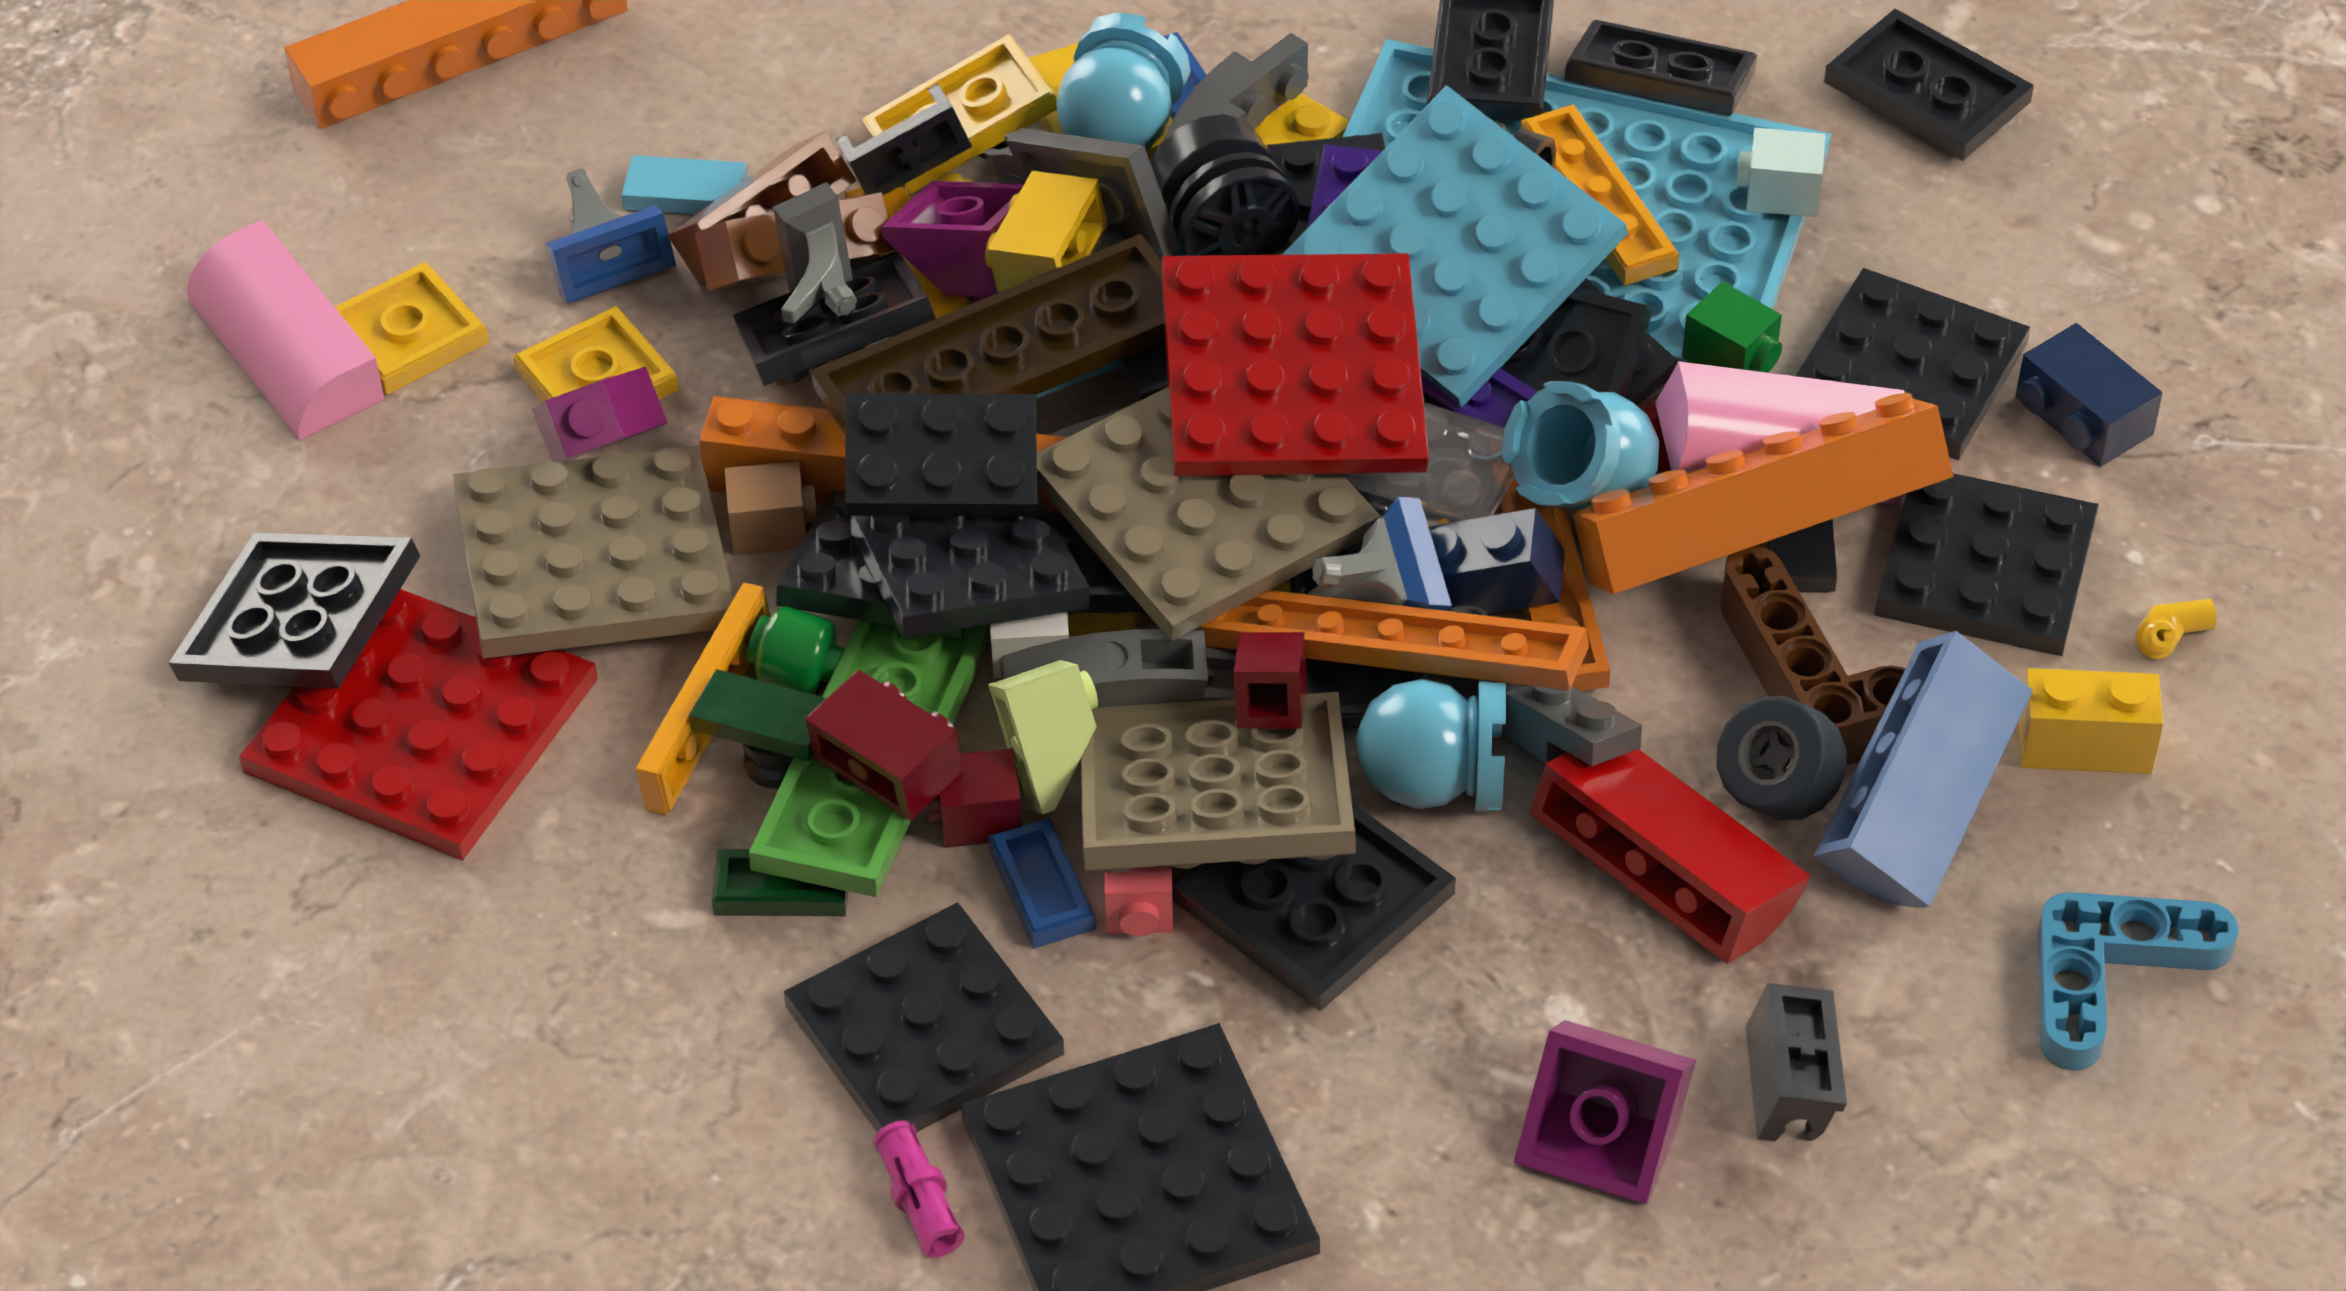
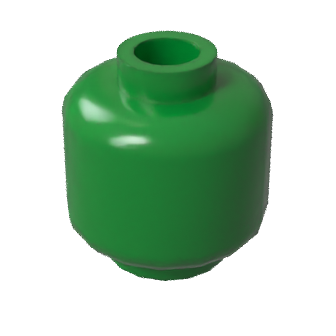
M783 606L776 609L771 617L761 615L749 643L746 662L754 665L755 677L759 681L815 695L823 682H830L845 648L836 645V626L831 620L790 606Z

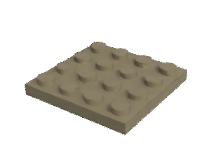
M1169 387L1037 452V486L1170 641L1187 634L1314 566L1316 559L1334 556L1363 541L1365 533L1381 517L1343 474L1174 476Z
M699 445L681 448L670 447L662 450L621 455L610 454L562 462H543L534 465L500 469H482L474 472L453 474L455 497L483 659L716 630L734 599L707 478L703 471Z
M1338 692L1306 694L1302 728H1237L1235 699L1108 706L1091 709L1097 727L1081 757L1085 871L1106 870L1108 872L1120 873L1136 867L1171 865L1177 868H1193L1202 863L1239 861L1245 864H1259L1269 859L1307 857L1314 860H1325L1336 855L1356 854L1355 827Z

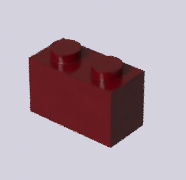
M859 669L805 718L814 759L909 821L915 818L963 772L958 746L959 736L955 727L946 717L938 712H926L910 702L894 684L887 681L880 683Z

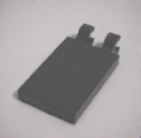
M1022 128L1018 132H1011L1004 136L1008 145L1007 148L1000 150L988 148L984 151L993 174L1018 175L1023 184H1025L1032 171L1098 179L1108 223L1105 230L1117 227L1123 240L1142 234L1161 261L1162 256H1173L1181 249L1143 145Z

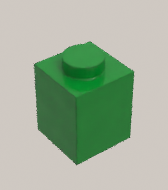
M1722 281L1686 314L1682 358L1694 364L1768 373L1775 366L1782 352V343L1779 342L1782 314Z

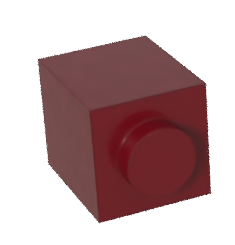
M1240 632L1233 672L1236 727L1302 728L1307 693L1305 632Z
M1014 749L961 753L963 772L927 805L929 823L942 822L945 848L989 843L988 836L1021 827V803Z

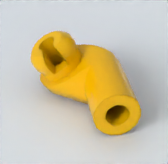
M2212 599L2154 605L2148 611L2136 631L2138 648L2144 655L2152 659H2162L2168 657L2174 651L2184 633L2214 630L2217 624V615Z

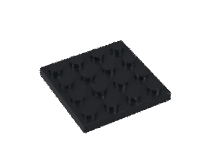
M1220 1023L961 1104L962 1120L1033 1291H1207L1320 1254L1319 1234Z

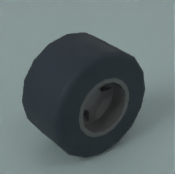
M1785 696L1760 697L1740 707L1725 724L1717 743L1716 768L1724 788L1739 804L1777 820H1801L1821 811L1838 793L1846 774L1847 749L1839 729L1824 713ZM1793 759L1791 766L1786 770L1790 760Z

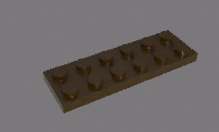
M1142 234L1136 235L810 370L813 388L845 436L846 393L1040 394L1165 341L1161 277L1162 261Z

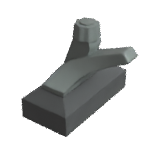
M826 182L773 207L788 287L792 293L781 309L784 322L795 323L823 297L825 298V304L838 316L848 315L855 309L857 299L852 290L846 285V283L853 280L839 199Z

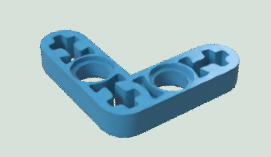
M2076 892L2059 893L2049 898L2043 906L2037 933L2040 1044L2043 1054L2056 1066L2072 1071L2084 1070L2094 1065L2101 1056L2107 1031L2105 963L2194 970L2218 969L2228 963L2234 952L2239 932L2235 916L2219 904L2204 901ZM2061 921L2074 922V927L2078 932L2066 931V926ZM2099 922L2108 923L2106 936L2099 935L2101 929ZM2126 922H2142L2150 926L2156 936L2148 941L2132 940L2125 936L2120 926ZM2170 927L2176 928L2174 939H2177L2176 941L2167 939ZM2197 930L2209 931L2211 940L2215 942L2203 941L2201 932ZM2065 970L2076 971L2084 975L2090 985L2083 990H2068L2055 981L2054 975ZM2079 1014L2077 1027L2078 1036L2082 1042L2069 1041V1034L2065 1031L2068 1015Z

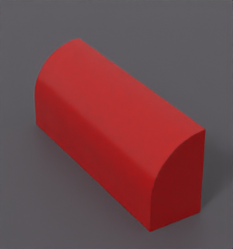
M1640 749L1594 766L1588 765L1568 752L1546 763L1529 813L1727 964L1758 946L1778 928L1798 902L1811 877L1807 872Z

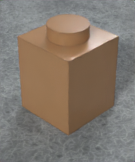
M799 461L724 468L733 555L798 549L806 535V523L813 522L817 516L814 485L802 486Z

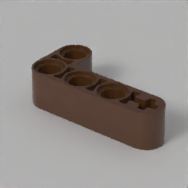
M1756 545L1729 554L1724 570L1720 604L1721 612L1768 697L1785 696L1824 713L1840 731L1847 749L1846 765L1859 762L1905 668L1893 665L1881 666L1848 676L1780 558L1773 551Z

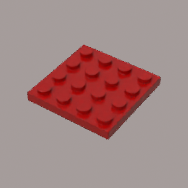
M1409 253L1162 256L1161 277L1174 476L1427 473L1429 451Z
M400 589L340 688L294 687L239 755L240 763L245 774L464 860L598 680L596 666L592 661L560 649L483 659L476 617Z

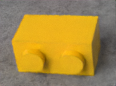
M1038 171L1030 173L1020 193L1012 197L1008 214L997 233L991 234L987 242L986 264L993 271L998 293L1090 255L1100 234L1108 225L1098 179Z
M2027 668L2024 684L2030 687L2033 692L2018 722L2021 768L2152 774L2163 728L2159 674Z

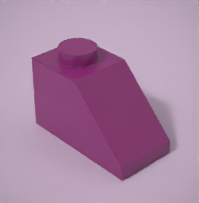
M646 367L600 380L545 400L532 408L552 462L568 461L668 424Z

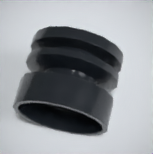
M1220 114L1200 117L1179 127L1159 145L1150 160L1176 236L1186 256L1275 255L1286 245L1297 227L1300 206L1295 190L1285 179L1282 170L1273 162L1271 153L1256 130L1242 118Z

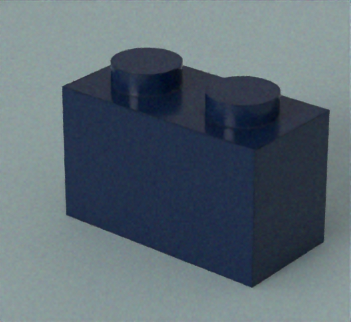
M2076 322L2023 354L2015 397L2023 403L2028 411L2041 417L2059 432L2073 448L2082 451L2098 466L2102 467L2154 435L2163 392Z
M1536 508L1428 526L1452 605L1448 611L1457 606L1469 605L1479 607L1485 610L1487 614L1560 603L1565 549Z

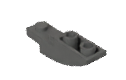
M1290 33L1253 61L1234 51L1214 67L1193 89L1172 120L1164 140L1179 127L1200 117L1226 114L1242 118L1252 128L1258 127L1268 115L1288 100L1297 98L1304 88L1308 86V43Z
M1457 606L1450 610L1451 612L1489 616L1485 610L1476 606ZM1450 676L1467 698L1471 695L1477 697L1479 679ZM1505 683L1506 725L1502 724V733L1545 764L1568 752L1588 765L1594 766L1641 748L1642 725L1616 711L1613 705L1599 701L1574 686H1571L1570 691Z
M1161 629L1099 632L1073 636L1004 655L1000 663L1001 680L1063 660L1078 664L1080 672L1087 671L1096 689L1098 707L1235 699L1233 672L1237 651L1206 648L1204 631L1192 630L1173 641H1170Z

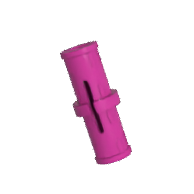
M896 1121L886 1125L875 1135L873 1145L875 1150L879 1152L893 1184L890 1188L892 1200L900 1211L907 1213L924 1255L928 1254L931 1258L948 1255L963 1243L965 1235L962 1227L958 1225L944 1195L947 1183L942 1171L938 1167L931 1166L913 1124L910 1125L908 1121Z

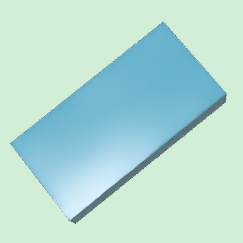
M632 155L621 195L623 209L640 211L656 205L664 213L696 215L748 178L746 162Z

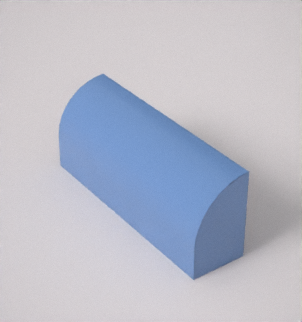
M1957 631L1919 642L1813 857L1856 888L1874 897L1907 907H1930L2033 690Z

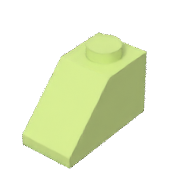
M1063 660L988 684L1007 748L1014 749L1017 779L1025 806L1040 814H1046L1056 809L1097 727L1091 709L1098 707V697L1091 677L1085 670L1080 672L1078 664Z

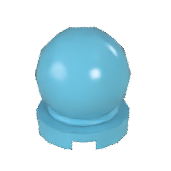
M1117 12L1096 18L1091 28L1081 36L1073 57L1074 63L1063 75L1058 89V122L1063 133L1143 145L1147 152L1164 134L1169 122L1171 106L1178 102L1190 74L1188 54L1178 38L1170 33L1168 39H1165L1157 31L1143 26L1146 17L1137 14Z
M1549 381L1543 384L1546 388L1536 392L1528 402L1520 400L1514 406L1504 428L1502 457L1504 462L1511 463L1514 478L1520 485L1515 488L1520 495L1538 505L1553 508H1573L1579 511L1592 506L1591 499L1598 494L1617 489H1626L1631 493L1649 487V479L1655 475L1658 468L1659 439L1648 415L1633 402L1615 392H1596L1585 385L1574 382Z
M1426 679L1396 684L1370 702L1360 723L1355 741L1359 761L1368 783L1389 801L1416 809L1447 805L1466 791L1468 796L1474 795L1475 811L1501 810L1505 756H1491L1492 737H1502V724L1506 725V685L1502 682L1478 680L1477 697L1471 695L1468 700L1450 685Z

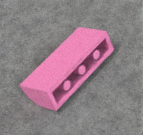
M263 220L224 237L211 246L196 263L188 281L187 297L189 303L299 441L385 400L376 357Z
M1678 362L1655 404L1671 470H1685L1687 474L1707 467L1706 459L1715 454L1739 450L1746 454L1763 448L1762 441L1771 435L1788 431H1797L1802 435L1819 429V421L1827 416L1843 412H1854L1857 416L1875 410V402L1889 395L1904 393V390ZM1904 494L1880 503L1899 505Z

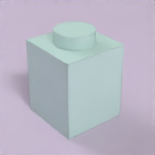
M1754 128L1752 152L1740 151L1737 186L1748 187L1746 211L1817 217L1823 175L1825 134Z

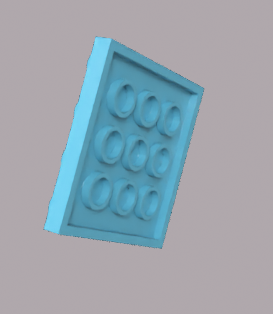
M1446 85L1282 255L1409 253L1421 375L1460 407H1463L1482 385L1491 378L1628 235L1625 222Z

